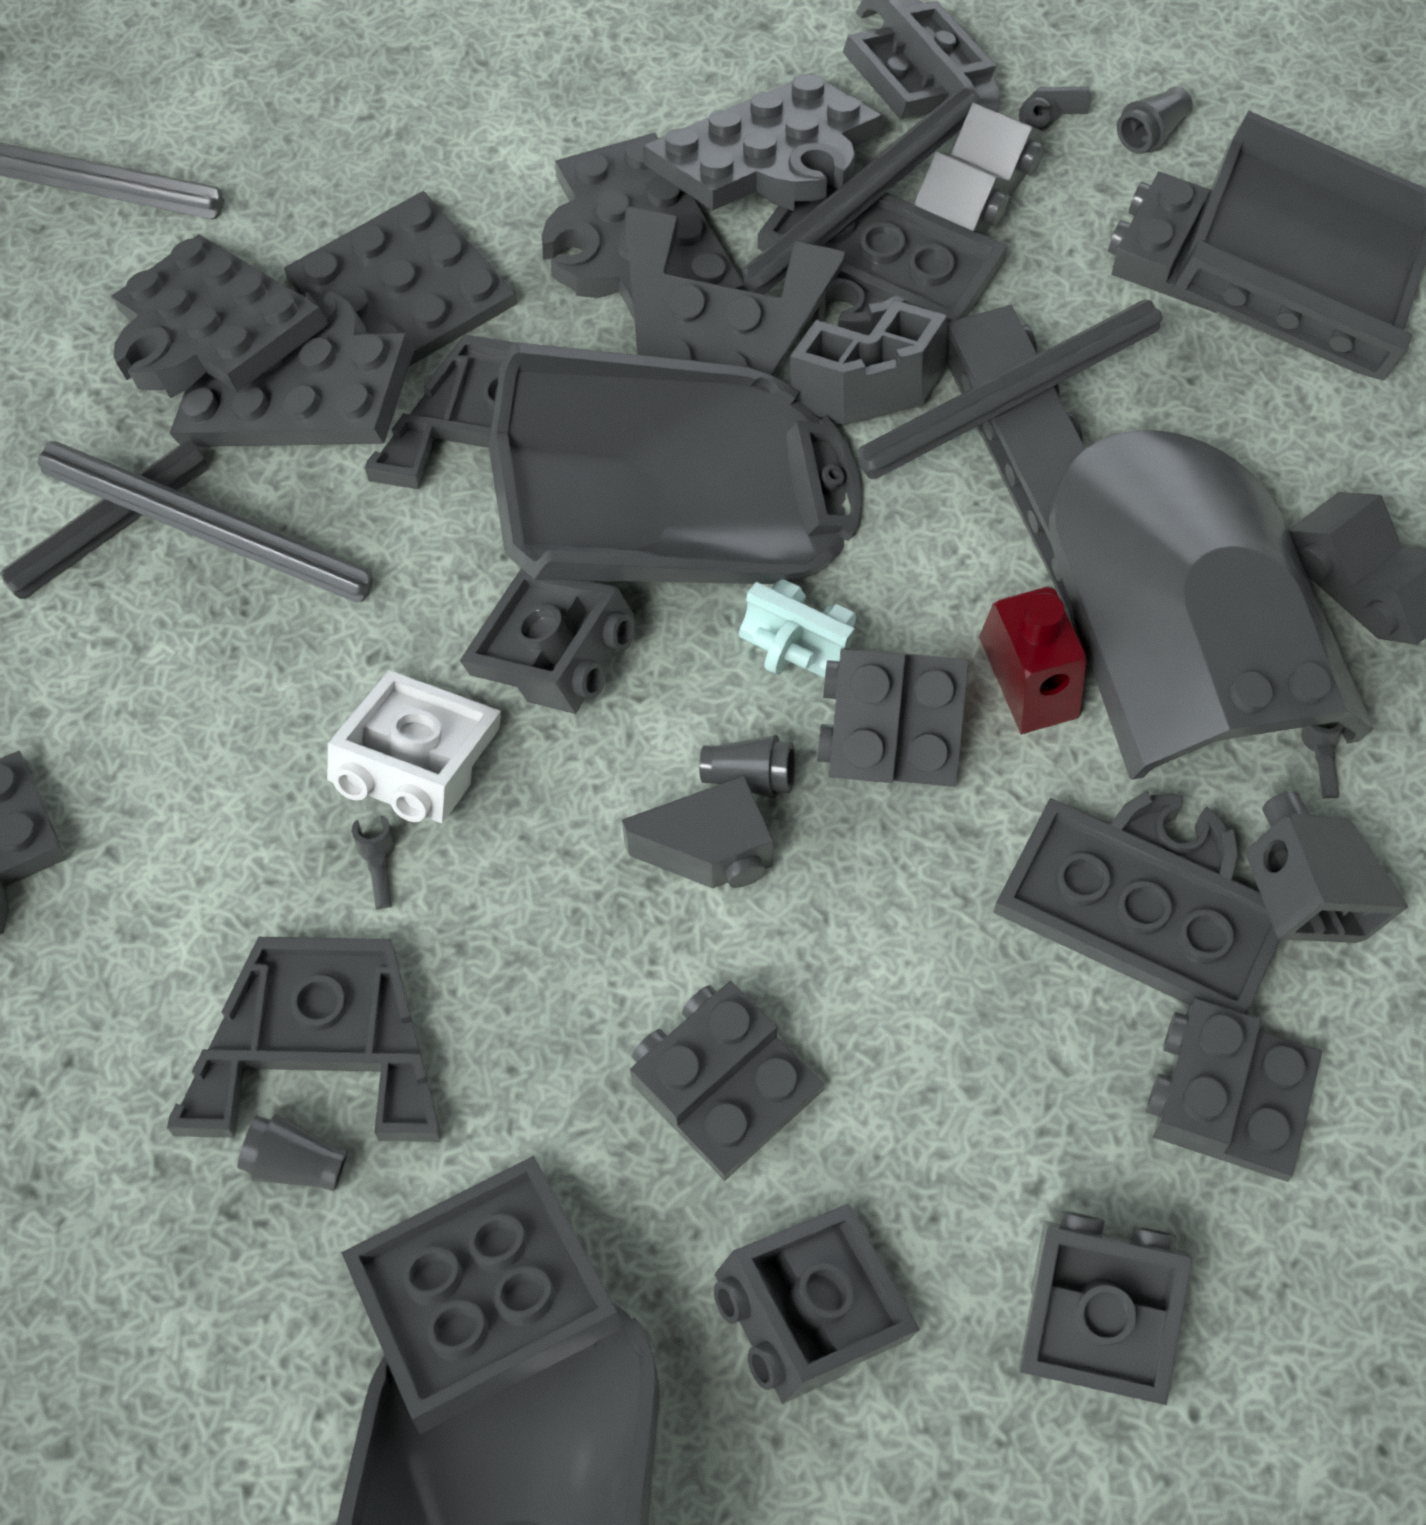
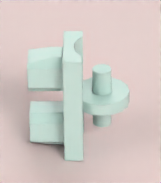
M784 579L779 580L770 588L756 582L747 592V611L738 637L768 651L765 669L775 675H780L789 662L825 678L827 660L840 661L841 647L850 648L857 618L855 613L837 604L827 606L822 613L804 605L806 595L802 592L801 587Z

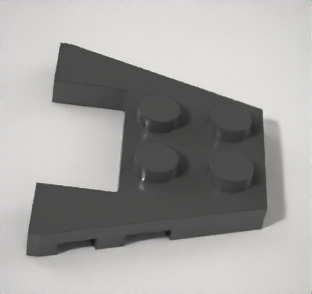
M627 206L625 219L637 355L735 365L762 371L775 377L791 352V346L807 320L812 318L820 305L825 291L834 277L837 278L843 268L845 251L794 241L782 295L780 298L667 275L679 225L677 216Z
M464 334L425 384V395L410 414L403 413L393 426V437L380 453L374 451L367 460L365 471L368 481L419 490L436 439L489 448L500 364L510 346L516 342Z
M258 937L221 1011L224 1018L209 1048L202 1049L192 1070L194 1078L181 1105L175 1104L168 1118L167 1129L171 1134L179 1137L235 1138L243 1074L246 1069L381 1072L374 1131L378 1141L440 1142L441 1129L396 952L391 939Z

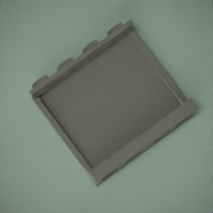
M1248 110L1227 146L1171 292L1355 373L1384 381L1407 352L1412 334L1404 331L1426 263V188Z

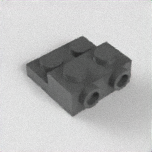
M1158 171L1151 185L1140 182L1129 208V214L1133 215L1134 218L1131 223L1119 221L1109 244L1108 252L1116 255L1111 275L1217 313V311L1171 292L1211 189Z
M521 568L461 657L460 662L470 676L517 687L529 703L576 714L585 699H594L601 693L605 684L604 669L615 651H624L633 642L636 617L618 587L585 580H536Z
M841 647L840 661L827 660L823 698L836 699L834 724H821L817 762L830 763L829 777L884 783L897 781L956 787L969 659Z
M731 980L718 992L711 985H707L695 993L682 1010V1015L686 1020L668 1036L661 1029H657L646 1036L632 1053V1059L636 1064L630 1068L631 1082L635 1089L724 1181L824 1091V1083L777 1037V1026Z
M1194 998L1186 1015L1174 1012L1166 1034L1163 1051L1174 1054V1059L1169 1076L1157 1074L1149 1096L1146 1113L1158 1117L1152 1138L1289 1182L1293 1177L1323 1050L1259 1030L1262 1019Z
M850 1204L733 1250L714 1274L718 1281L714 1286V1299L720 1314L730 1324L739 1322L752 1345L748 1351V1364L755 1381L765 1390L774 1388L782 1404L841 1378L852 1366L909 1341L920 1330Z
M1062 1211L1060 1224L1044 1221L1031 1286L1032 1299L1019 1363L1020 1373L1167 1405L1193 1257L1184 1250L1175 1249L1176 1235L1155 1229L1134 1226L1132 1237L1128 1239L1103 1233L1105 1220L1085 1214Z

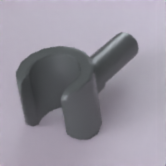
M1339 722L1329 723V729L1313 725L1302 727L1301 730L1303 743L1308 749L1315 752L1323 799L1339 798L1334 764V749L1339 742L1344 725Z
M381 816L383 831L375 838H363L359 820L353 823L351 830L358 854L368 862L376 910L392 907L387 876V857L394 850L395 841L389 821L385 816Z

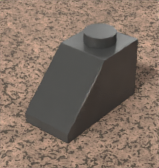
M744 776L622 819L624 843L629 856L712 889L729 883L732 888L748 886L759 880L765 874V869L773 866V840Z

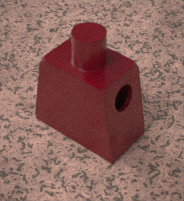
M1047 586L1000 599L993 603L980 632L979 639L1020 734L1078 719L1080 717L1086 658L1057 591L1053 587ZM1043 683V685L1052 688L1053 690L1042 691L1040 690V686Z

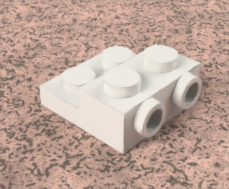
M388 670L328 742L327 781L333 782L336 789L343 796L351 800H362L366 796H370L391 804L393 810L407 821L420 822L426 817L443 824L470 787L472 766L499 731L501 711Z

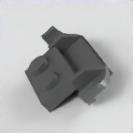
M920 0L861 1L856 13L860 18L878 13L884 19L882 28L848 35L842 53L900 120L930 113L962 87H967L972 94H977L980 97L981 106L999 113V88L993 76L996 65L938 1L923 3Z

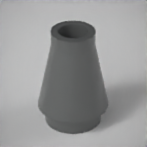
M1175 86L1166 92L1127 104L1117 122V134L1121 143L1133 153H1144L1146 151L1152 153L1157 151L1182 119L1191 113L1193 108L1191 96L1185 89Z
M773 735L717 746L704 745L701 749L699 761L701 782L720 785L744 776L753 794L774 799L777 792L791 793L795 779L793 742H780L778 736Z
M274 1114L272 1119L256 1115L245 1136L237 1168L252 1173V1181L321 1187L334 1192L346 1162L348 1151L333 1147L277 1114Z

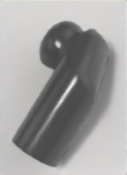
M1089 86L1039 87L1020 107L1019 120L1024 124L1044 131L1062 114H1088L1090 108Z

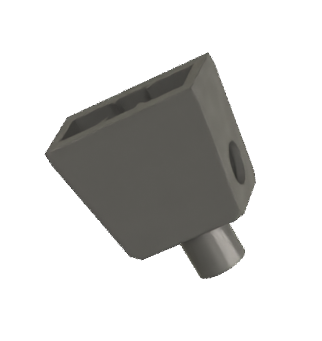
M1294 791L1276 795L1264 804L1262 811L1271 828L1249 847L1247 859L1274 932L1279 940L1358 943L1370 938L1408 908L1404 898L1357 828L1346 818L1309 815L1299 794Z

